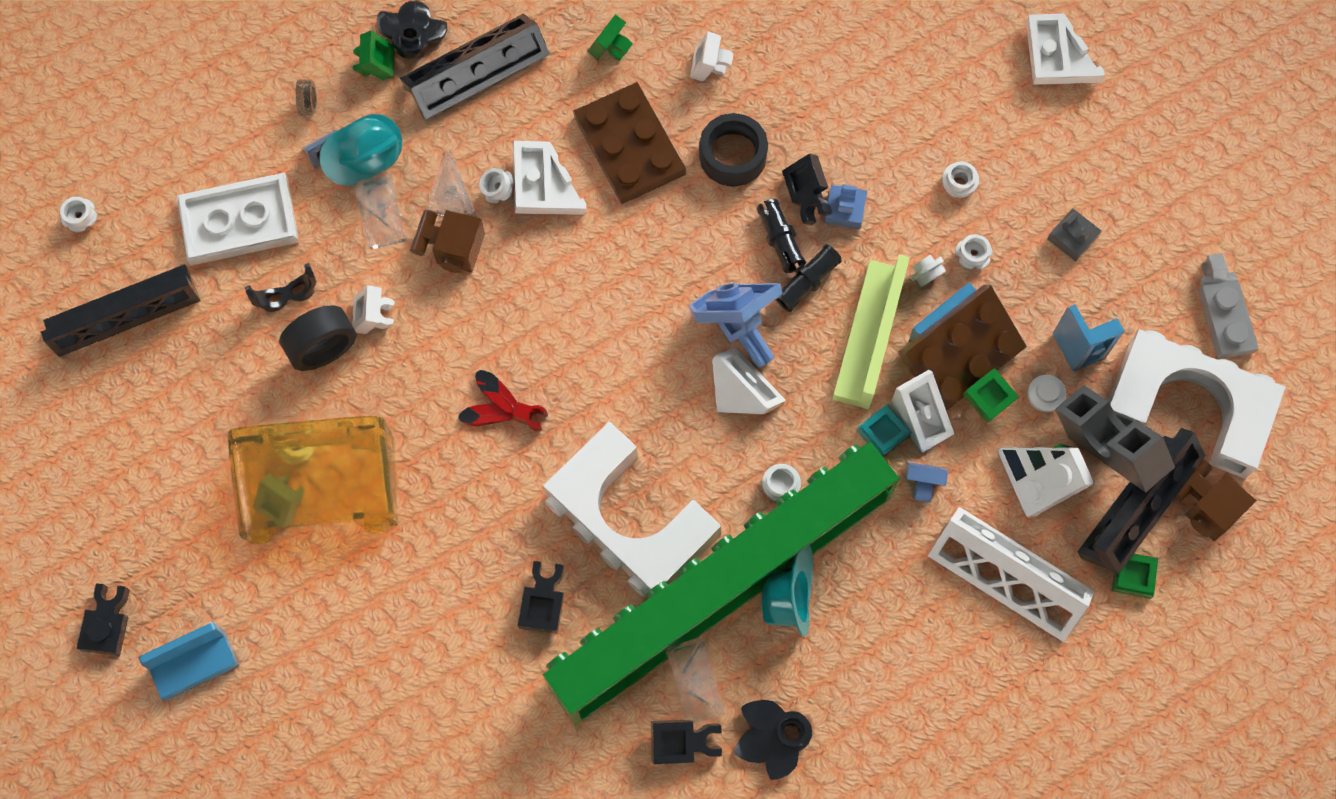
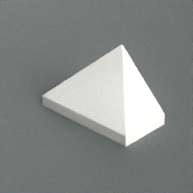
M736 347L719 353L713 358L717 412L765 414L785 403L786 400Z
M927 370L896 388L890 407L912 432L910 437L922 453L954 435L932 371Z

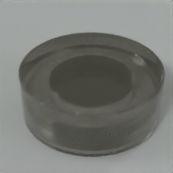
M298 79L295 90L299 116H313L317 108L315 83L311 79Z

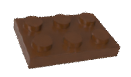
M638 82L573 110L574 118L621 204L686 175V168Z
M982 285L898 352L914 378L927 370L933 372L947 411L964 397L963 393L992 369H1000L1027 346L991 285Z

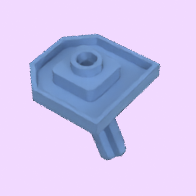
M728 283L717 287L715 290L708 291L689 305L691 316L696 323H718L730 343L737 339L740 341L755 366L762 367L774 358L773 353L756 327L762 323L759 311L783 294L780 283Z

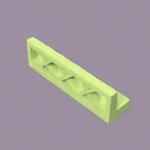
M899 255L895 266L870 260L832 400L866 409L870 408L910 257Z

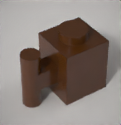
M424 210L410 251L413 254L424 256L427 245L432 244L434 245L432 250L436 262L440 267L453 273H460L461 270L472 273L485 236L482 219L446 210L439 227L435 226L437 213L431 210Z
M1203 459L1174 499L1182 501L1190 493L1198 500L1185 515L1190 519L1192 527L1204 537H1210L1215 541L1257 500L1227 473L1212 486L1204 478L1213 469Z

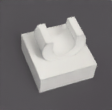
M708 31L696 45L690 78L703 82L711 72L724 75L726 67L732 66L734 53L726 49H719L721 35Z
M367 285L354 296L352 326L356 333L366 335L374 327L387 329L393 324L394 319L385 318L380 313V309L390 310L395 303L390 298H381L382 288Z

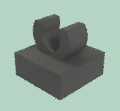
M1072 208L1050 232L1047 239L1074 261H1077L1099 237L1102 230Z

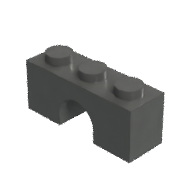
M1085 385L1080 387L1055 409L1070 440L1144 492L1151 489L1175 468L1164 438L1136 419L1126 427L1115 415L1110 402Z

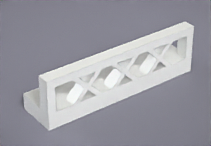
M960 507L928 555L931 559L1062 642L1066 640L1089 607L1095 592ZM951 537L964 545L967 557L954 559L941 551L948 538ZM977 563H993L998 567L1001 579L987 580L982 577ZM1021 583L1028 585L1033 589L1035 600L1020 601L1014 597L1011 585ZM1059 605L1071 612L1072 615L1062 627L1048 618L1045 607Z

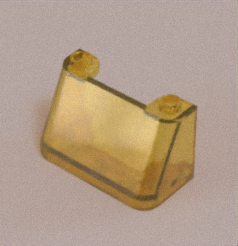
M355 416L246 426L228 431V452L239 536L243 540H247L248 543H268L271 541L272 536L278 534V528L354 521L358 526L364 527L365 532L380 533L387 531L388 526L398 525L394 437L383 418L378 416Z

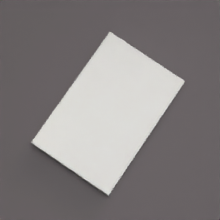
M285 172L177 195L186 256L190 266L299 243L289 183Z

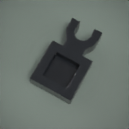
M808 154L782 170L792 203L801 205L800 216L803 224L813 225L817 223L814 216L816 207L820 215L828 216L833 213L829 202L823 198L821 193L828 189V185L817 155Z
M534 561L532 574L536 582L535 588L524 587L518 627L519 629L558 634L564 593L555 591V588L563 578L564 566L555 564L554 575L550 578H544L540 575L542 563Z
M96 583L94 598L97 604L96 610H85L76 649L82 652L120 656L129 617L125 614H119V612L127 602L130 590L125 586H117L116 596L111 600H106L108 587L104 584Z
M691 719L651 721V762L653 764L694 763V752H702L710 757H721V747H708L706 745V738L709 734L722 733L721 725L719 723L706 724L700 729L694 730Z

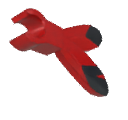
M485 370L476 372L475 378L478 387L492 403L466 408L458 416L460 422L470 426H483L509 421L514 418L515 421L528 425L533 431H542L540 423L531 422V418L535 414H542L544 417H547L548 413L544 407L517 403L511 392L495 375Z

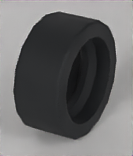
M737 113L720 115L711 120L702 131L699 142L701 167L707 176L715 182L731 187L746 185L756 179L765 168L768 153L766 132L751 117ZM723 135H742L754 144V157L744 165H724L713 156L712 147L714 141Z
M329 305L310 310L297 317L281 333L279 344L295 370L308 371L323 367L346 353L355 343L357 333L343 309L339 306Z

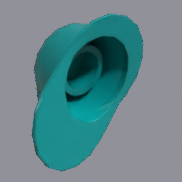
M369 114L335 131L325 140L320 149L319 161L322 171L331 181L339 185L353 186L388 170L397 161L402 151L403 139L399 127L392 119L384 115Z
M810 545L795 555L792 566L775 571L767 579L762 590L764 622L769 625L797 627L801 636L804 637L809 633V603L813 581V555Z

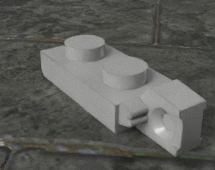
M1223 253L1208 255L1205 262L1202 263L1205 277L1200 279L1201 288L1198 292L1218 359L1255 353L1259 348L1239 280H1237L1235 272L1228 273Z

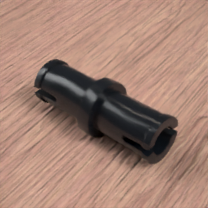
M766 200L764 203L767 209L764 208L763 204H759L756 210L767 230V242L771 247L775 248L784 272L793 273L797 269L795 263H798L799 266H805L806 264L794 239L796 232L793 226L787 223L778 200Z
M825 244L823 249L805 266L800 265L795 270L796 275L782 288L783 294L775 299L778 304L786 311L792 312L793 308L811 291H817L821 287V281L842 262L840 254L833 247Z

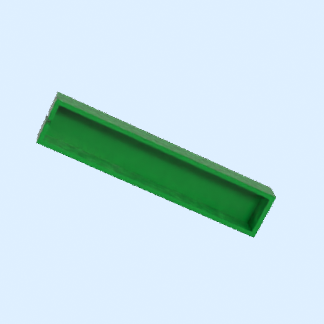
M871 441L861 448L857 444L848 448L839 456L840 463L830 470L822 467L808 478L807 482L809 485L798 493L794 489L785 493L776 501L777 508L767 515H764L763 512L754 515L743 525L746 530L735 538H732L731 535L723 537L711 548L714 553L702 561L699 558H695L679 570L681 576L669 585L666 581H663L654 586L646 594L648 600L636 608L631 604L619 611L613 617L615 623L603 632L600 628H597L588 633L580 641L582 647L570 655L567 652H563L553 658L546 665L548 671L542 675L548 688L575 727L760 594L767 579L775 571L792 566L795 555L810 545L812 555H814L889 501L900 478Z

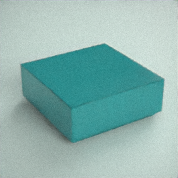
M887 404L857 428V432L867 443L871 441L883 458L908 439L912 433Z

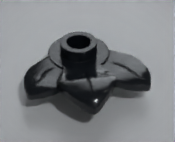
M419 0L405 2L400 7L398 13L380 11L377 15V26L380 34L391 39L397 53L404 58L413 59L421 56L428 44L441 41L447 33V22L437 19L430 20L428 6Z
M757 700L741 707L742 714L751 728L738 741L735 755L750 763L766 762V771L770 780H777L788 776L797 766L799 751L806 748L812 738V726L809 720L799 712H784L774 701ZM793 725L797 727L799 737L794 740L788 739L784 734V729L787 726Z

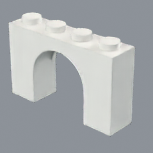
M1139 329L1128 345L1108 398L1115 415L1126 427L1135 419L1145 425L1159 387L1172 381L1181 380L1199 384L1215 397L1222 412V428L1209 464L1246 479L1258 468L1286 387L1275 383L1274 379L1267 375L1252 374L1239 369L1237 364L1226 359L1216 360L1206 356L1194 346L1178 345L1166 340L1165 336L1158 332Z
M609 421L543 485L545 494L548 497L545 503L558 517L561 518L564 514L575 523L572 527L574 532L587 544L593 540L603 550L600 553L602 559L614 570L621 567L631 577L628 580L631 587L642 597H645L657 584L666 581L669 585L680 577L679 570L691 560L699 558L719 538L722 526L696 501L692 500L663 530L652 536L629 538L613 531L601 516V500L607 488L638 458L637 446Z

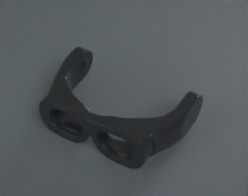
M310 263L304 264V274L291 281L285 287L255 291L251 285L246 286L245 290L252 305L262 308L267 312H274L282 309L287 304L288 299L304 301L314 294V287L317 283ZM302 284L305 285L300 293H292L293 288ZM273 295H282L279 301H268V298Z

